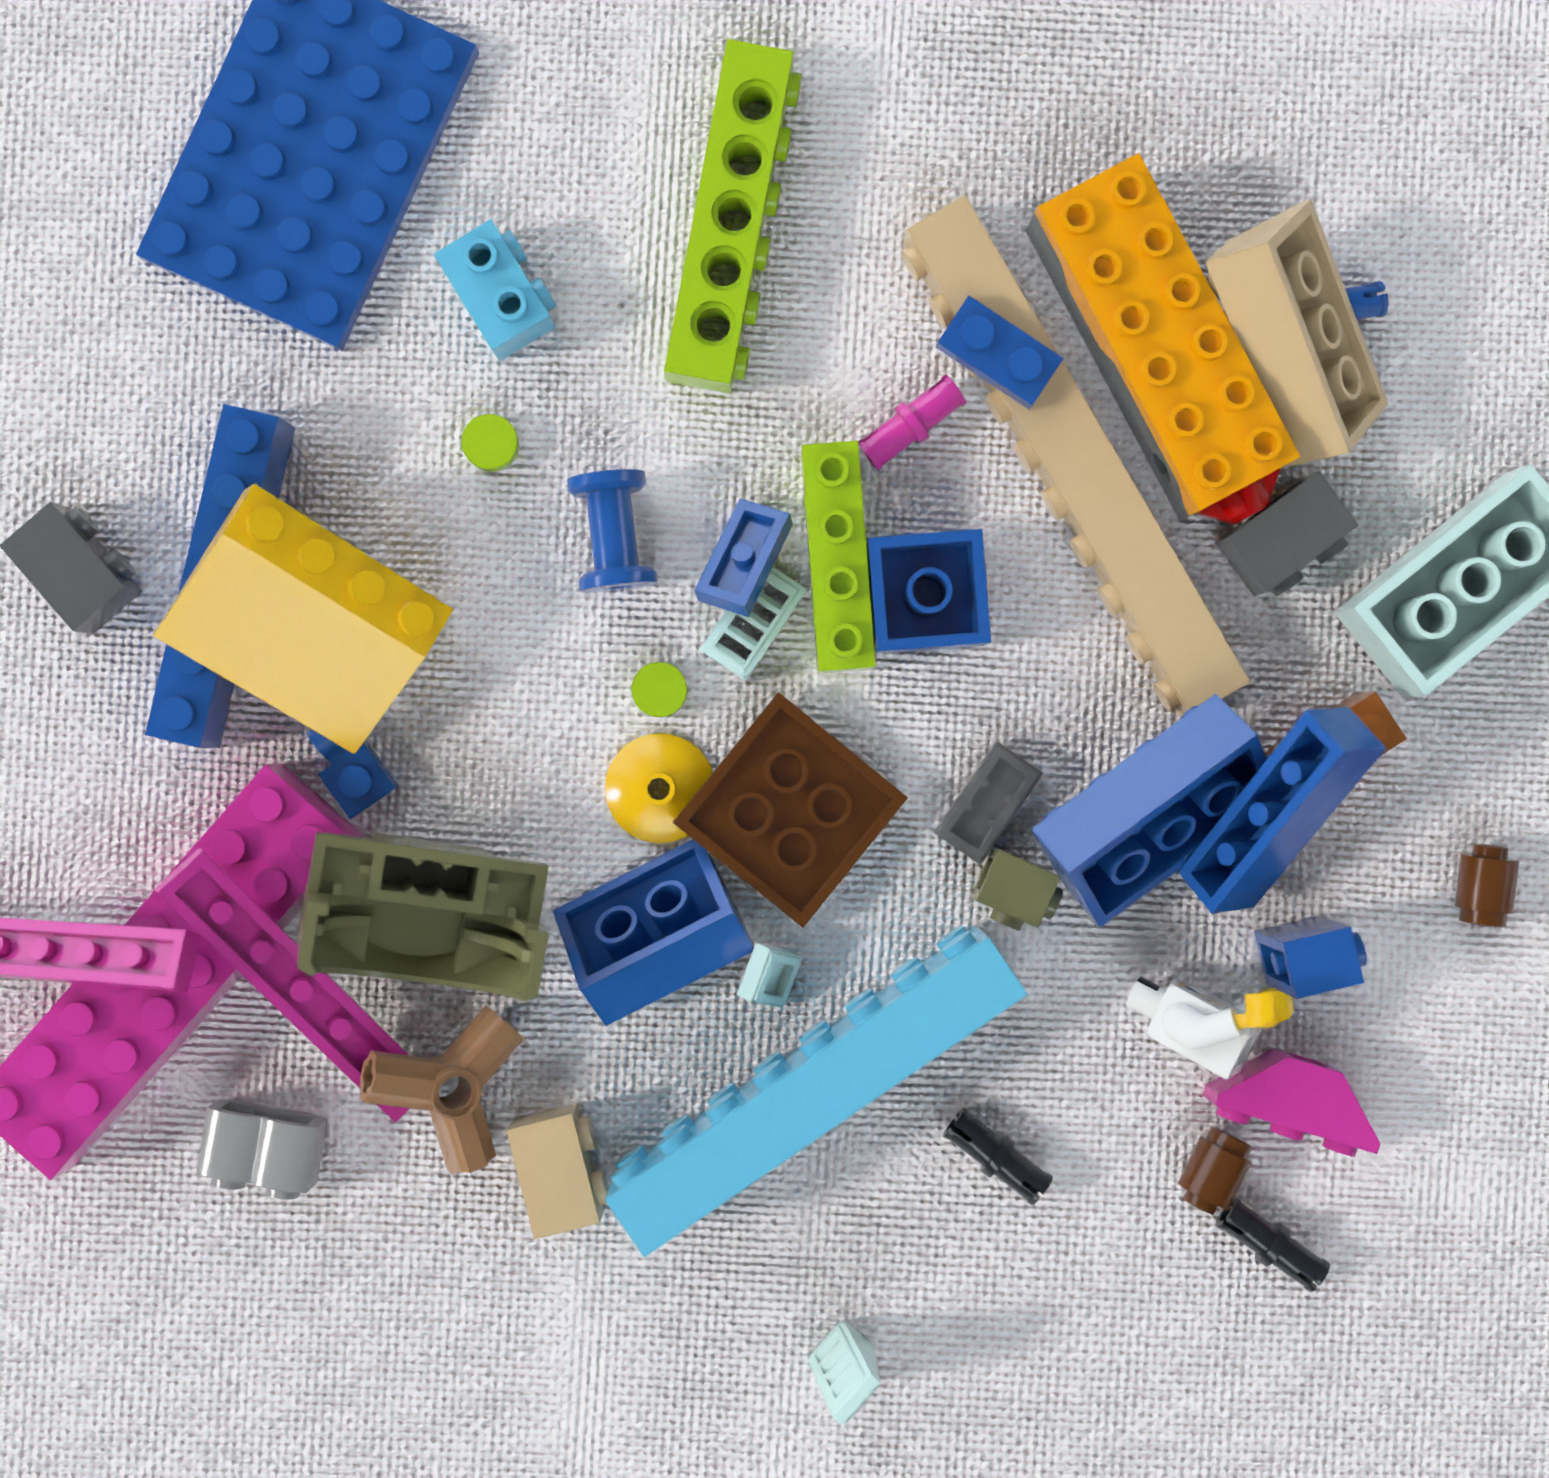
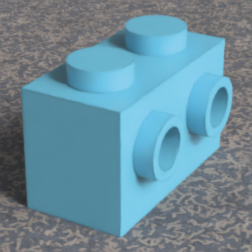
M490 219L433 254L499 361H502L556 328L548 312L557 307L540 277L532 282H529L519 264L528 258L511 230L501 235Z

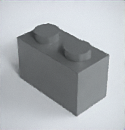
M1317 471L1300 480L1270 502L1268 507L1255 513L1215 544L1253 596L1267 593L1271 590L1275 597H1277L1304 578L1299 569L1316 557L1319 563L1322 564L1346 548L1349 543L1344 536L1359 525L1320 471Z
M49 502L0 544V548L72 631L94 634L143 591L131 578L136 574V571L130 562L114 548L108 551L95 537L100 529L87 513L77 506L71 509Z

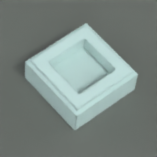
M756 942L737 995L750 1002L783 1008L800 966L802 956L788 949Z

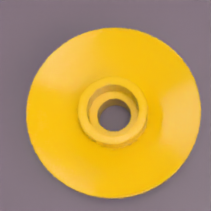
M655 733L641 736L631 741L618 752L607 772L605 794L612 816L626 832L643 841L669 843L685 838L688 835L677 827L673 820L712 774L713 771L710 763L694 744L676 735ZM655 778H662L669 784L670 791L664 799H655L649 793V784Z

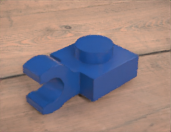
M313 730L306 733L315 748L331 764L318 775L349 820L399 787L368 742H364L358 751L352 754Z

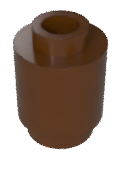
M1473 844L1472 854L1460 853L1455 906L1460 908L1459 921L1485 926L1506 927L1507 914L1514 913L1519 860L1508 858L1509 848Z
M1211 1126L1206 1137H1199L1177 1183L1187 1190L1183 1200L1214 1215L1217 1207L1229 1210L1252 1163L1247 1158L1253 1147Z

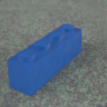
M1349 707L1306 709L1178 873L1211 914L1254 908L1385 751L1386 747Z

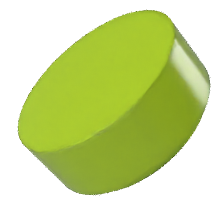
M483 414L477 416L467 424L463 431V452L474 466L483 471H501L509 467L518 455L520 446L518 434L514 427L499 415Z
M653 662L645 665L636 673L632 682L631 692L635 704L642 712L653 717H667L676 713L684 705L688 687L684 675L675 666L665 662Z

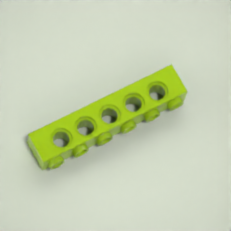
M727 39L664 368L666 381L669 383L732 394L734 379L745 380L750 347L741 346L745 325L755 326L761 296L760 292L751 291L755 270L765 272L771 238L762 236L766 215L776 217L782 183L772 181L776 161L786 163L792 128L783 127L786 106L797 108L802 82V73L793 72L794 51ZM750 102H762L771 110L765 118L760 120L748 119L741 113L743 107ZM740 156H751L760 163L759 169L747 176L735 173L730 166ZM730 210H741L749 216L750 222L741 230L731 231L720 224V219ZM720 264L733 265L740 272L737 281L729 286L716 285L710 280L709 275L712 269ZM710 318H720L729 325L730 330L723 339L712 342L705 340L698 333L701 324Z

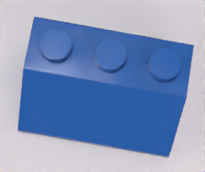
M693 839L552 910L579 990L605 1026L753 952L754 949L740 913L709 852Z

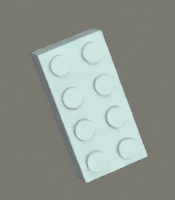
M1532 464L1504 473L1334 611L1335 615L1403 698L1426 697L1549 597V485Z

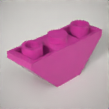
M1272 1048L1246 1062L1241 1072L1228 1080L1218 1077L1205 1085L1203 1096L1218 1106L1217 1115L1228 1120L1248 1125L1252 1116L1271 1122L1269 1130L1287 1138L1302 1141L1305 1132L1324 1138L1323 1147L1347 1156L1355 1157L1358 1149L1378 1154L1381 1143L1344 1074L1327 1063Z

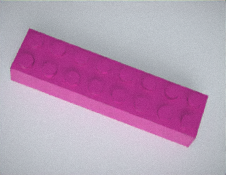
M283 763L265 764L168 876L200 847L252 900L284 929L302 908L316 831L362 838L365 835ZM156 890L124 924L125 926L186 929L198 933ZM200 935L188 992L73 983L0 1065V1137L50 1181L74 1167L242 977V974Z

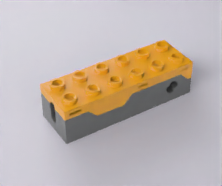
M1140 153L1037 206L1026 229V233L1179 521L1193 514H1198L1234 525L1268 507L1281 467L1301 456Z

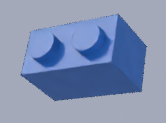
M1314 916L1254 931L1266 984L1295 999L1364 983L1361 967L1367 964L1366 950L1360 935L1357 932L1353 933L1351 926L1321 916Z

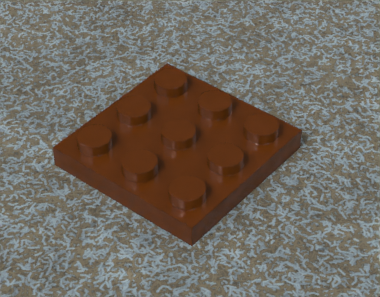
M777 692L673 820V823L804 928L908 797L781 693Z

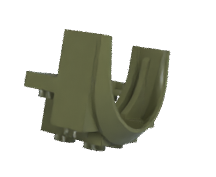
M316 831L297 935V968L311 976H315L317 973L360 975L465 988L504 995L519 1001H529L539 996L549 932L540 923L549 866L546 863L490 856L480 847L374 832L371 833V839Z

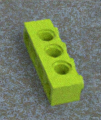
M858 440L801 445V467L817 674L871 670L876 665Z

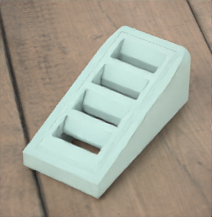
M774 567L766 582L789 596L782 606L761 592L756 601L776 614L772 623L770 624L752 611L749 617L726 610L700 648L702 653L746 682L807 591L806 588ZM737 616L764 633L759 642L732 625ZM725 634L752 651L747 660L720 644Z
M843 1320L831 1330L810 1354L812 1372L833 1419L841 1426L844 1423L847 1424L880 1386L874 1345L849 1322Z

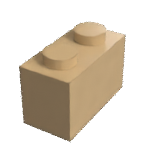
M578 1103L514 1119L506 1131L534 1240L600 1223L605 1210L604 1204H607L605 1198L609 1186L604 1171H595L590 1150L597 1149V1141L590 1116L581 1118Z

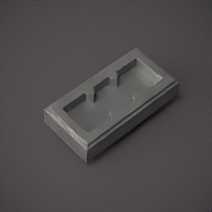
M995 741L933 833L981 865L1041 778L1043 772L1001 743Z

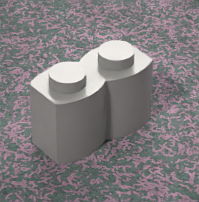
M219 1099L207 1107L196 1173L212 1178L211 1184L218 1188L242 1189L246 1183H252L266 1188L265 1193L270 1197L286 1200L296 1199L300 1196V1193H307L317 1184L328 1119L306 1112L273 1109L251 1102Z

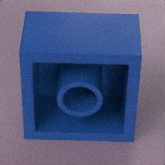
M982 529L868 538L866 548L875 655L976 647L991 643Z

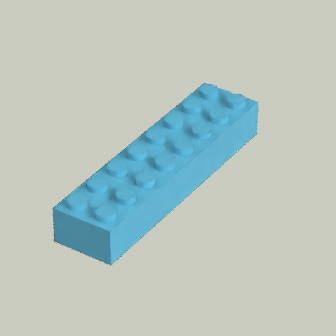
M964 925L957 927L936 943L940 951L927 960L921 962L918 957H914L891 973L890 976L894 982L877 994L872 988L860 993L845 1005L848 1013L832 1025H829L826 1019L818 1022L799 1037L802 1043L800 1047L785 1057L781 1051L771 1054L754 1067L753 1071L756 1076L740 1088L734 1082L726 1085L707 1100L710 1107L698 1117L692 1120L689 1114L681 1116L661 1132L664 1138L648 1151H646L643 1145H640L619 1159L615 1164L618 1170L610 1177L612 1182L605 1201L643 1257L645 1258L1027 996V992L990 938L977 926L967 931Z

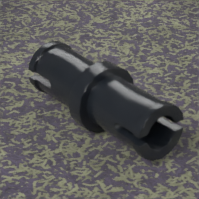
M962 1108L956 1114L957 1120L952 1119L945 1129L943 1137L952 1141L981 1164L980 1171L987 1177L997 1176L1024 1197L1030 1205H1034L1040 1199V1196L1037 1195L1038 1192L1041 1194L1046 1192L1053 1176L1044 1172L1014 1148L1015 1141L1007 1135L1002 1138L968 1113L969 1111L966 1108Z
M1236 1197L1231 1205L1232 1208L1230 1207L1229 1210L1222 1209L1217 1218L1216 1227L1226 1231L1253 1250L1257 1261L1266 1267L1273 1264L1303 1285L1309 1292L1315 1291L1316 1286H1320L1329 1272L1330 1263L1291 1238V1232L1287 1227L1279 1222L1274 1225Z

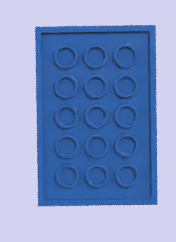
M252 0L135 255L152 265L343 351L479 55L477 45L380 0Z

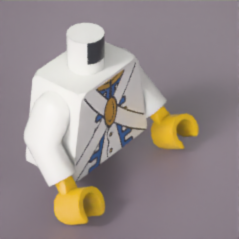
M1142 976L1134 984L1126 1001L1127 1007L1152 1019L1146 1032L1149 1037L1226 1080L1241 1072L1262 1028L1274 1027L1279 1022L1288 1020L1294 1012L1293 997L1273 987L1261 989V993L1245 994V1003L1233 1006L1183 981L1173 982L1165 989Z

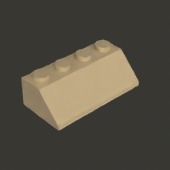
M1310 199L1228 240L1205 262L1208 268L1210 287L1214 294L1220 298L1229 323L1301 456L1287 464V467L1350 453L1388 405L1322 226Z

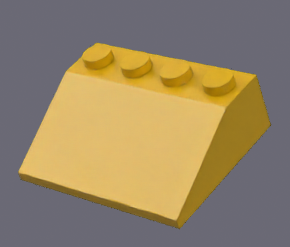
M252 484L242 492L152 636L345 750L355 754L422 663L454 609L258 485Z

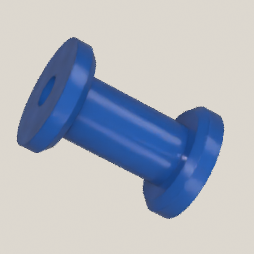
M616 469L590 472L568 478V492L576 498L586 499L595 570L583 574L579 579L580 592H612L658 584L657 572L650 566H639L631 494L639 492L646 485L645 471L638 469Z

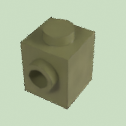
M993 846L971 897L993 908L989 918L1005 926L1020 931L1025 922L1039 928L1043 917L1050 920L1060 904L1063 889L1057 887L1061 876Z

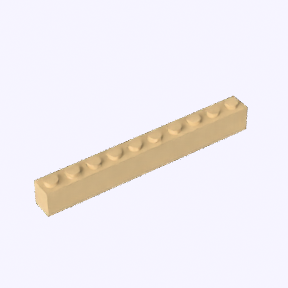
M966 195L907 228L903 241L905 249L901 251L902 259L916 281L923 278L934 296L929 299L930 307L944 329L948 327L968 295H970L1058 354ZM1063 361L1030 409H1027L982 379L990 392L985 395V400L991 413L999 424L1002 425L1008 422L1018 439L1013 444L1018 459L1029 473L1036 470L1046 489L1041 492L1046 507L1057 521L1064 518L1074 537L1069 540L1073 553L1084 568L1092 566L1102 585L1097 588V591L1104 606L1112 616L1115 617L1120 614L1131 632L1125 636L1131 652L1140 664L1143 665L1148 662L1159 681L1154 683L1153 687L1163 706L1170 713L1176 710L1179 716L1182 717L1190 708L1202 704L1215 693L1222 699L1250 683L1246 673ZM966 368L972 377L976 376L975 373Z

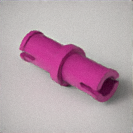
M945 374L941 377V380L908 405L904 402L894 408L896 412L894 416L864 439L858 441L859 448L874 468L879 471L883 465L913 442L917 441L921 444L928 439L929 435L927 432L960 406L963 407L967 404V401L955 383Z

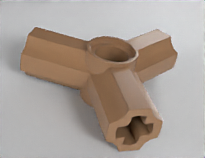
M485 1005L443 1055L425 1058L371 1050L368 1058L364 1060L360 1075V1099L364 1103L428 1110L447 1170L451 1174L472 1173L488 1166V1162L496 1156L480 1102L482 1087L524 1038ZM451 1077H459L456 1089L450 1095L439 1097V1090L442 1084Z

